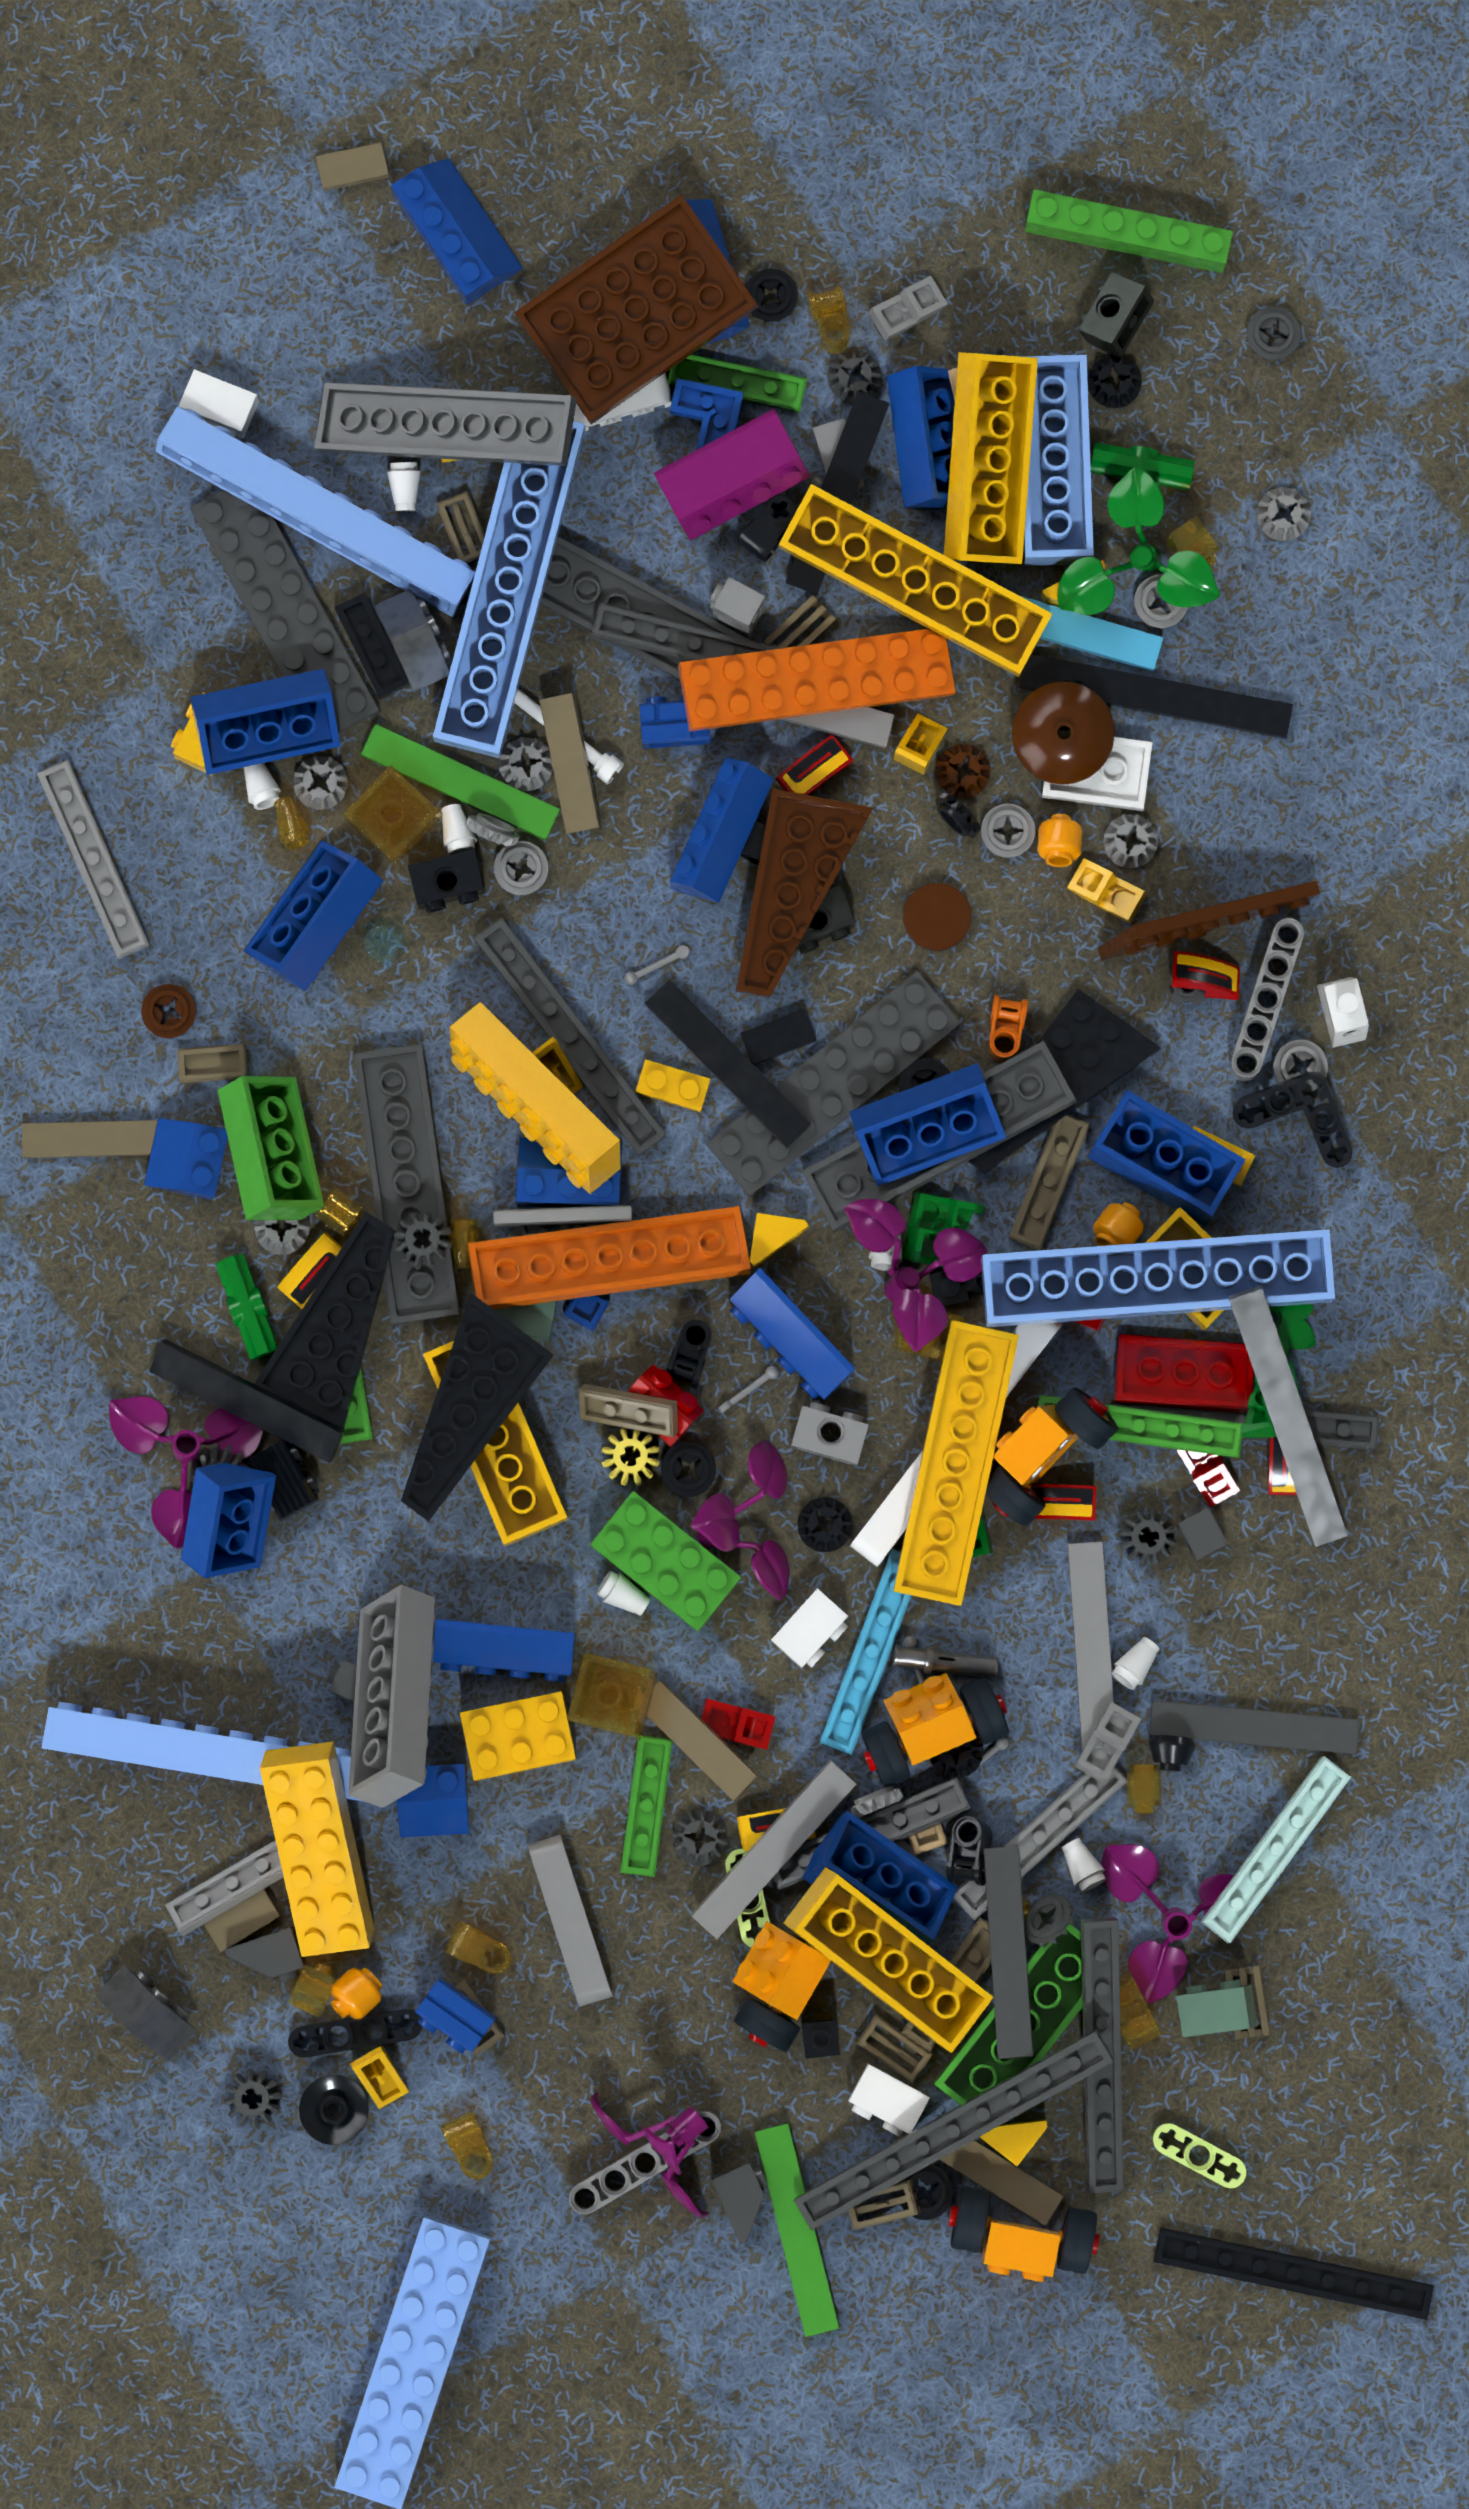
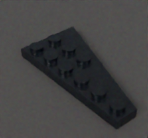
M1077 989L1038 1042H1045L1077 1103L967 1162L985 1175L1031 1140L1042 1135L1062 1118L1073 1113L1123 1075L1128 1074L1140 1063L1158 1053L1161 1047Z
M365 1211L254 1383L255 1385L342 1429L345 1428L396 1230Z
M472 1293L469 1295L401 1498V1502L428 1522L554 1356Z

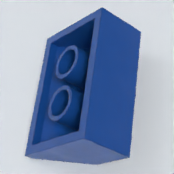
M520 1137L516 1184L517 1206L564 1208L620 1205L621 1169L594 1192L589 1194L582 1186L577 1188L571 1183L566 1175L567 1171L559 1163L554 1165L548 1160L543 1152L544 1148L536 1140L531 1142L527 1138ZM620 1141V1165H621V1167H622V1143H623L622 1141Z
M228 1463L196 1468L181 1560L203 1578L261 1567L276 1475L271 1472Z

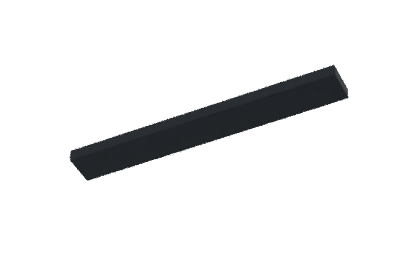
M1031 654L1022 670L1019 688L1035 691L1050 683L1065 679H1076L1089 685L1106 705L1282 739L1287 738L1293 704L1035 654Z
M1162 2227L1159 2228L1153 2258L1155 2263L1425 2320L1428 2319L1434 2288L1432 2284Z

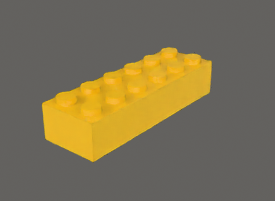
M958 352L944 556L952 560L1022 564L1038 358Z
M481 1002L449 1027L451 1061L455 1067L462 1073L467 1071L474 1078V1084L478 1090L485 1096L490 1094L497 1101V1107L501 1113L508 1119L513 1117L520 1124V1130L531 1142L536 1140L544 1148L543 1152L548 1160L554 1165L559 1163L567 1171L566 1175L577 1188L582 1186L591 1194L621 1169L620 1140Z
M454 1341L423 1354L437 1389L439 1388ZM518 1402L470 1466L505 1547L568 1520Z
M334 1741L266 1750L260 1765V1772L301 1957L370 1948L375 1929Z
M826 1867L783 1922L788 1928L950 2053L955 2050L994 1998L842 1877Z

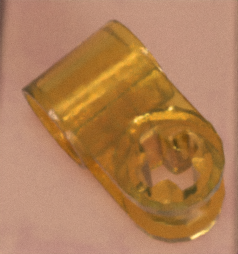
M836 285L834 290L814 294L812 291L807 292L812 319L816 324L822 348L831 354L844 352L850 343V325L841 285ZM831 330H839L844 334V337L841 340L832 341L827 338L826 334Z
M461 1920L458 1921L443 1950L470 1965L473 1964L493 1974H501L507 1971L513 1960L512 1953L506 1945ZM499 1948L502 1950L501 1957L505 1961L502 1965L496 1964L492 1968L490 1966L491 1960L487 1955L489 1952H496Z
M470 2110L441 2124L440 2127L464 2174L471 2179H483L493 2170L494 2161L484 2140L485 2137L482 2129L478 2126L473 2111ZM473 2154H476L478 2158L485 2157L486 2163L482 2165L483 2172L481 2173L476 2169L470 2170L468 2164L472 2162L471 2156Z

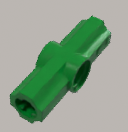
M1095 442L1090 466L1091 473L1120 479L1132 468L1137 467L1149 474L1158 486L1189 491L1195 461L1161 455L1159 451L1143 446H1131L1129 449Z
M244 1254L233 1255L217 1262V1271L228 1297L226 1302L235 1326L239 1327L250 1360L260 1359L273 1354L277 1349V1343L266 1317L268 1312L262 1301L263 1297L259 1288L254 1284Z

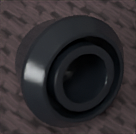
M1154 1735L1149 1740L1153 1762L1160 1763V1770L1180 1772L1181 1765H1188L1196 1748L1192 1738L1182 1736Z

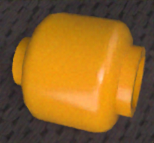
M1055 814L1051 816V819L1042 822L1038 829L1037 850L1039 856L1048 865L1053 867L1071 865L1082 853L1083 831L1081 825L1071 820V817L1066 814Z
M1126 1202L1123 1204L1111 1203L1107 1205L1093 1225L1096 1244L1098 1246L1135 1244L1144 1229V1224L1139 1217V1210Z
M350 1968L332 1984L330 1990L334 2000L330 2004L342 2018L349 2015L354 2019H362L380 2003L382 1985L367 1968L361 1970Z

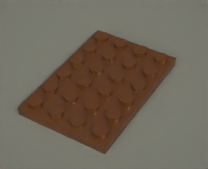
M681 194L514 313L567 391L577 399L576 404L592 425L759 306Z

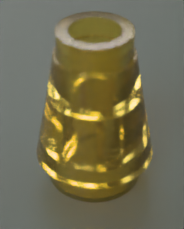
M289 796L275 801L279 842L284 845L286 850L299 849L309 844L311 841L309 836L311 829L295 803L294 798Z
M478 1219L450 1220L451 1234L449 1239L452 1243L455 1268H471L468 1243L480 1241L481 1227H478Z

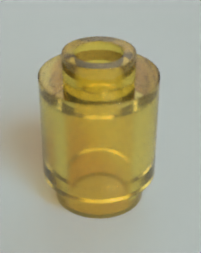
M1130 1765V1773H1127V1806H1134V1813H1155V1807L1161 1806V1773H1158V1765Z

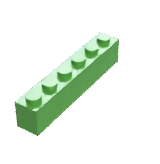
M1033 190L1025 232L1219 273L1224 272L1233 233L1231 230L1039 190Z

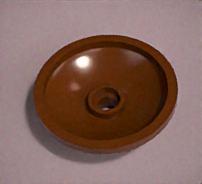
M1073 682L1050 683L1033 691L1019 706L1012 726L1013 746L1023 766L1037 778L1061 785L1077 783L1094 775L1107 761L1112 751L1115 737L1113 718L1102 698L1091 689ZM1061 726H1067L1070 729L1071 734L1068 739H1061L1058 736L1057 731Z

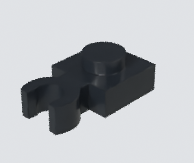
M944 1271L929 1274L933 1296L938 1298L944 1307L970 1302L968 1292L973 1291L978 1295H984L983 1288L979 1287L976 1282L977 1278L982 1275V1271L975 1278L965 1282L950 1280Z

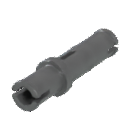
M895 1645L892 1666L922 1669L923 1673L931 1674V1671L995 1679L998 1671V1657L934 1650L933 1646H926L925 1649Z

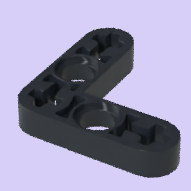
M1307 1072L1245 1095L1235 1103L1233 1119L1236 1124L1246 1129L1254 1128L1304 1110L1325 1163L1330 1167L1339 1168L1347 1165L1352 1158V1143L1326 1078L1318 1072ZM1308 1080H1312L1314 1084L1320 1083L1322 1085L1318 1089L1319 1099L1322 1102L1327 1098L1329 1103L1319 1104L1312 1110L1309 1108V1105L1315 1104V1100L1311 1092L1305 1093L1303 1091L1307 1087ZM1277 1091L1286 1092L1290 1097L1288 1107L1285 1109L1275 1108L1270 1100L1273 1093ZM1265 1097V1106L1270 1113L1269 1115H1264V1109L1256 1111L1253 1120H1249L1247 1116L1241 1117L1239 1115L1243 1111L1244 1104H1248L1250 1108H1255L1261 1105V1101L1258 1098ZM1320 1111L1331 1112L1335 1118L1333 1126L1327 1129L1317 1126L1315 1122L1317 1113ZM1337 1130L1341 1132V1135H1335L1337 1145L1339 1147L1345 1146L1347 1149L1343 1152V1158L1339 1160L1335 1155L1329 1156L1328 1154L1332 1150L1330 1139L1327 1138L1325 1141L1321 1139V1136H1330Z

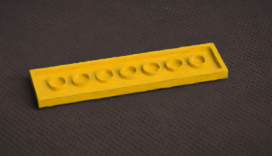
M953 1320L950 1321L893 1592L962 1606L993 1461L992 1456L996 1447L1019 1338L1017 1334Z

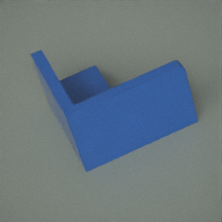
M677 378L670 414L702 421L697 450L738 428L744 392Z

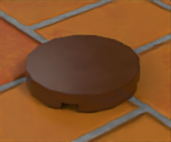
M930 883L919 887L910 895L904 907L903 924L908 936L917 946L928 951L941 952L954 947L964 939L970 927L971 911L967 899L958 889L948 884Z

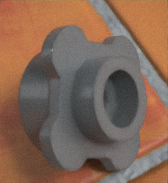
M1173 987L1170 999L1176 1005H1180L1183 1002H1192L1198 1005L1203 1002L1204 994L1198 989L1186 991L1184 988Z

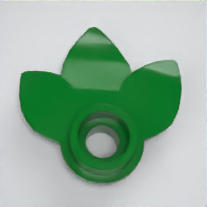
M1311 1304L1269 1307L1270 1312L1274 1313L1277 1317L1275 1326L1286 1358L1289 1354V1348L1303 1350L1316 1345L1313 1330L1305 1321L1314 1308Z

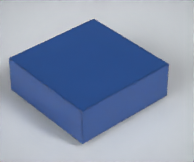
M599 1295L574 1298L570 1301L563 1315L593 1332L610 1301Z

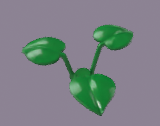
M1137 467L1132 468L1114 486L1107 504L1109 515L1117 525L1123 528L1135 526L1140 544L1132 549L1130 562L1104 571L1101 562L1097 558H1080L1074 561L1064 572L1057 594L1058 606L1061 610L1084 615L1098 614L1106 610L1112 604L1115 597V585L1108 576L1136 568L1146 572L1159 569L1164 573L1158 580L1157 591L1165 602L1173 606L1198 607L1220 597V591L1215 582L1212 568L1202 555L1189 550L1181 551L1171 556L1168 566L1165 567L1161 563L1162 555L1160 550L1156 546L1148 544V539L1142 531V525L1153 527L1159 524L1164 515L1165 503L1161 490L1153 478Z

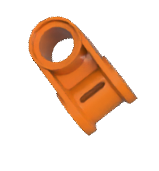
M994 994L990 1017L991 1028L988 1052L995 1061L1003 1063L1017 1055L1022 1029H1024L1028 999H1023L1021 1002L1001 999L1000 995ZM999 1038H1007L1012 1042L1013 1049L1007 1053L1000 1052L996 1049L994 1042Z

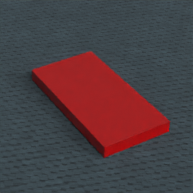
M1119 1334L1114 1403L1247 1413L1250 1394L1254 1392L1255 1373L1243 1343Z

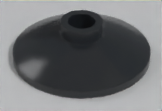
M326 2075L313 2081L305 2089L299 2104V2116L306 2132L315 2140L328 2145H339L354 2139L363 2130L369 2114L368 2100L363 2089L354 2080L342 2075ZM333 2102L341 2106V2113L338 2116H332L328 2112V2106Z

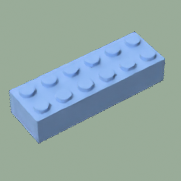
M1087 355L1020 356L1038 358L1023 566L1071 565L1080 558L1094 556Z

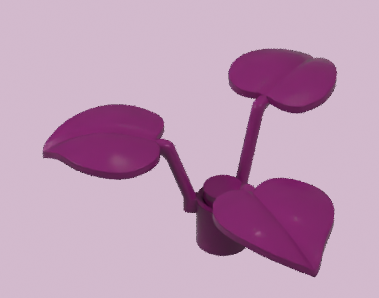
M861 1199L849 1203L844 1208V1211L849 1218L855 1237L862 1246L872 1252L881 1253L888 1251L894 1244L891 1267L887 1271L891 1277L884 1285V1293L893 1302L894 1317L903 1337L912 1350L918 1352L927 1343L939 1336L947 1324V1313L944 1306L935 1296L930 1294L922 1295L921 1290L918 1288L920 1281L941 1265H943L944 1272L950 1280L957 1282L971 1280L982 1271L981 1257L988 1254L987 1249L980 1240L967 1231L959 1228H947L938 1233L933 1242V1250L939 1258L919 1273L911 1267H901L898 1269L901 1241L897 1236L905 1230V1221L901 1213L890 1203L879 1199Z
M137 1396L126 1399H113L109 1403L111 1429L122 1447L135 1454H146L153 1449L156 1440L161 1443H172L174 1457L182 1462L180 1492L176 1490L163 1491L154 1500L151 1509V1518L157 1531L173 1548L180 1549L184 1544L192 1492H187L188 1462L198 1457L200 1445L209 1446L216 1442L221 1450H225L231 1444V1453L243 1452L244 1460L255 1452L264 1430L222 1408H218L205 1420V1430L211 1437L209 1439H205L202 1436L198 1437L191 1430L179 1431L175 1436H161L160 1434L168 1427V1415L165 1407L159 1401L150 1397Z
M762 1440L761 1443L756 1444L751 1449L748 1457V1470L753 1482L760 1487L759 1492L735 1508L726 1495L721 1493L712 1495L698 1510L692 1521L691 1528L697 1531L699 1542L706 1549L716 1547L724 1552L731 1551L735 1547L753 1549L756 1553L751 1558V1564L755 1576L761 1585L774 1598L780 1601L786 1595L790 1576L789 1562L784 1550L773 1540L764 1541L762 1546L756 1542L738 1541L739 1526L737 1519H735L736 1514L762 1499L766 1493L771 1498L778 1499L786 1490L787 1470L784 1461L770 1442Z
M1137 1844L1108 1845L1103 1851L1101 1866L1105 1869L1102 1873L1106 1878L1104 1882L1110 1893L1117 1899L1130 1903L1136 1901L1143 1891L1163 1914L1161 1923L1168 1936L1163 1940L1162 1945L1153 1940L1144 1941L1133 1949L1128 1961V1970L1132 1981L1144 2002L1150 2004L1172 1992L1183 1979L1187 1969V1959L1183 1950L1174 1946L1168 1947L1169 1943L1174 1942L1175 1939H1184L1190 1934L1192 1921H1195L1196 1916L1203 1910L1204 1916L1207 1914L1234 1875L1222 1873L1205 1879L1198 1889V1894L1203 1904L1198 1905L1190 1914H1187L1178 1907L1167 1909L1147 1887L1152 1885L1159 1876L1158 1860L1149 1849Z
M595 2092L590 2097V2102L607 2130L626 2146L630 2144L629 2142L646 2136L651 2146L657 2153L662 2155L663 2160L669 2166L666 2173L662 2171L660 2174L671 2194L695 2216L699 2218L706 2217L709 2212L695 2207L689 2196L678 2185L675 2173L677 2175L682 2173L679 2164L688 2150L695 2144L693 2140L708 2128L701 2116L690 2106L677 2118L671 2115L663 2122L648 2128L644 2127L641 2131L631 2134L620 2128L602 2111L598 2092ZM670 2126L666 2133L671 2139L669 2141L664 2140L653 2132ZM674 2144H676L678 2147H681L684 2144V2146L676 2156Z

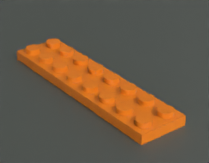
M930 629L692 660L678 664L689 732L945 697L956 693L947 640Z
M740 1206L468 1243L475 1296L494 1310L748 1275L751 1273Z

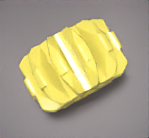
M622 1428L620 1429V1434L623 1441L619 1442L615 1436L610 1435L608 1439L610 1443L616 1446L615 1449L609 1447L602 1448V1453L613 1456V1459L603 1461L602 1465L604 1468L616 1465V1468L609 1474L612 1480L622 1472L624 1474L621 1479V1485L626 1486L629 1475H633L634 1482L638 1486L641 1485V1479L638 1474L641 1471L647 1478L651 1479L653 1477V1473L646 1468L647 1464L653 1467L659 1466L660 1462L657 1459L648 1458V1455L658 1453L659 1447L653 1446L646 1449L645 1446L652 1440L650 1434L646 1435L640 1442L638 1440L640 1431L634 1430L633 1438L628 1439L627 1430ZM633 1448L634 1453L638 1450L641 1454L640 1457L636 1458V1465L628 1466V1461L625 1464L621 1461V1457L626 1455L625 1449Z

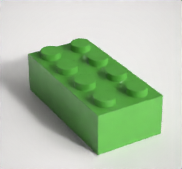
M241 1076L217 1090L246 1220H301L325 1207L296 1077Z
M634 1491L590 1544V1547L698 1633L741 1580L737 1573Z

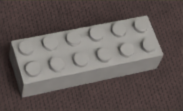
M399 1585L360 1609L348 1795L381 1808L424 1785L427 1774L425 1762L428 1746V1717L430 1714L429 1691L432 1682L431 1656L434 1650L432 1638L435 1622V1598L404 1585Z

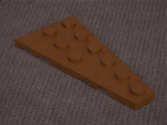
M778 789L771 790L735 992L767 998L771 996L872 812V807Z
M1312 881L1136 924L1098 947L1100 958L1102 961L1123 954L1130 956L1141 953L1147 947L1154 945L1157 948L1167 947L1175 944L1177 939L1186 937L1187 941L1199 939L1206 936V932L1218 929L1220 926L1230 924V926L1238 925L1258 915L1261 918L1270 917L1280 913V909L1289 906L1291 911L1299 910L1310 906L1309 900L1319 895L1320 890L1317 881Z

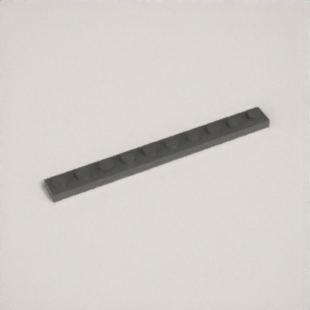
M1095 2029L795 2197L794 2202L812 2231L1111 2064L1114 2058L1099 2032Z

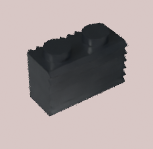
M281 1440L247 1459L252 1469L271 1472L276 1475L272 1506L281 1521L318 1502L315 1494L320 1492L311 1473L304 1476L298 1464L304 1460L295 1445L291 1444L288 1446L285 1440Z

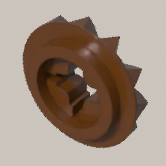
M957 744L946 749L940 756L936 765L937 781L947 794L953 795L956 798H970L979 794L986 787L990 778V764L985 753L973 745ZM967 757L969 758L968 769L978 776L966 775L958 784V772L949 765L961 766Z
M163 984L152 989L144 998L141 1008L142 1020L147 1029L155 1036L167 1039L184 1035L194 1025L197 1012L195 1002L190 993L174 984ZM176 998L175 1011L182 1018L170 1017L162 1025L164 1014L156 1005L168 1007Z

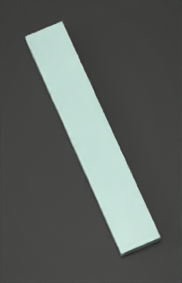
M1321 1756L1201 1920V1923L1225 1942L1231 1943L1350 1780L1351 1776L1328 1758Z

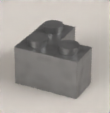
M411 589L374 606L382 627L414 692L449 676L450 671L446 662L450 661L451 657L444 642L437 643L435 636L440 634L423 598L417 601Z
M123 1964L96 1996L129 2032L165 2060L169 2061L196 2031L187 2021L191 2015L177 2002H174L172 2006L169 2005L170 1998L157 1986L151 1988L154 1981L141 1969L133 1972Z

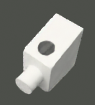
M1348 977L1317 985L1332 1048L1366 1040L1369 1024L1357 978Z

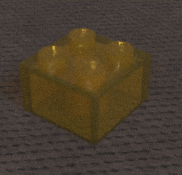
M391 765L343 813L345 821L394 867L442 819L440 811Z
M584 1653L567 1720L576 1725L641 1740L658 1673L649 1668Z

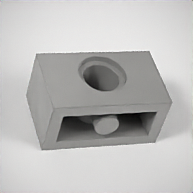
M730 577L725 585L721 583L717 585L710 599L712 602L710 608L713 609V620L748 639L765 610L764 595Z
M811 1402L809 1407L802 1406L791 1448L857 1466L869 1424L862 1423L864 1417L845 1411L842 1417L830 1414V1407ZM829 1423L837 1425L841 1432L840 1438L835 1442L825 1441L821 1436V1429L824 1425Z

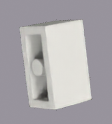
M193 370L178 407L184 410H193L200 414L203 421L210 425L224 427L232 433L234 438L238 436L244 439L259 400L255 393Z
M817 1588L771 1639V1642L801 1669L806 1663L812 1668L825 1653L821 1649L822 1645L829 1638L835 1642L849 1627L844 1623L848 1615Z
M867 2064L848 2101L854 2104L851 2111L868 2120L871 2119L872 2115L884 2120L885 2122L882 2127L901 2137L903 2131L908 2134L913 2131L930 2097L876 2067Z

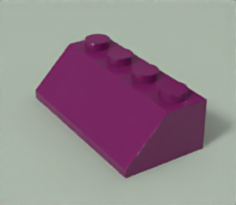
M775 409L654 472L664 495L690 541L810 477Z

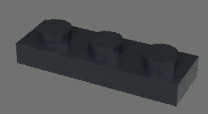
M365 592L334 607L379 700L410 686Z

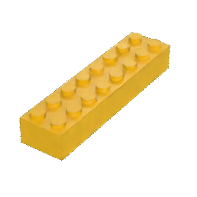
M812 484L779 543V549L1017 677L1020 676L1052 616V613Z

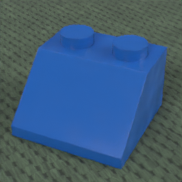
M158 1118L144 1186L208 1200L215 1198L228 1138L226 1130L193 1122Z
M466 1764L425 1766L427 1774L424 1785L397 1799L400 1837L470 1834Z

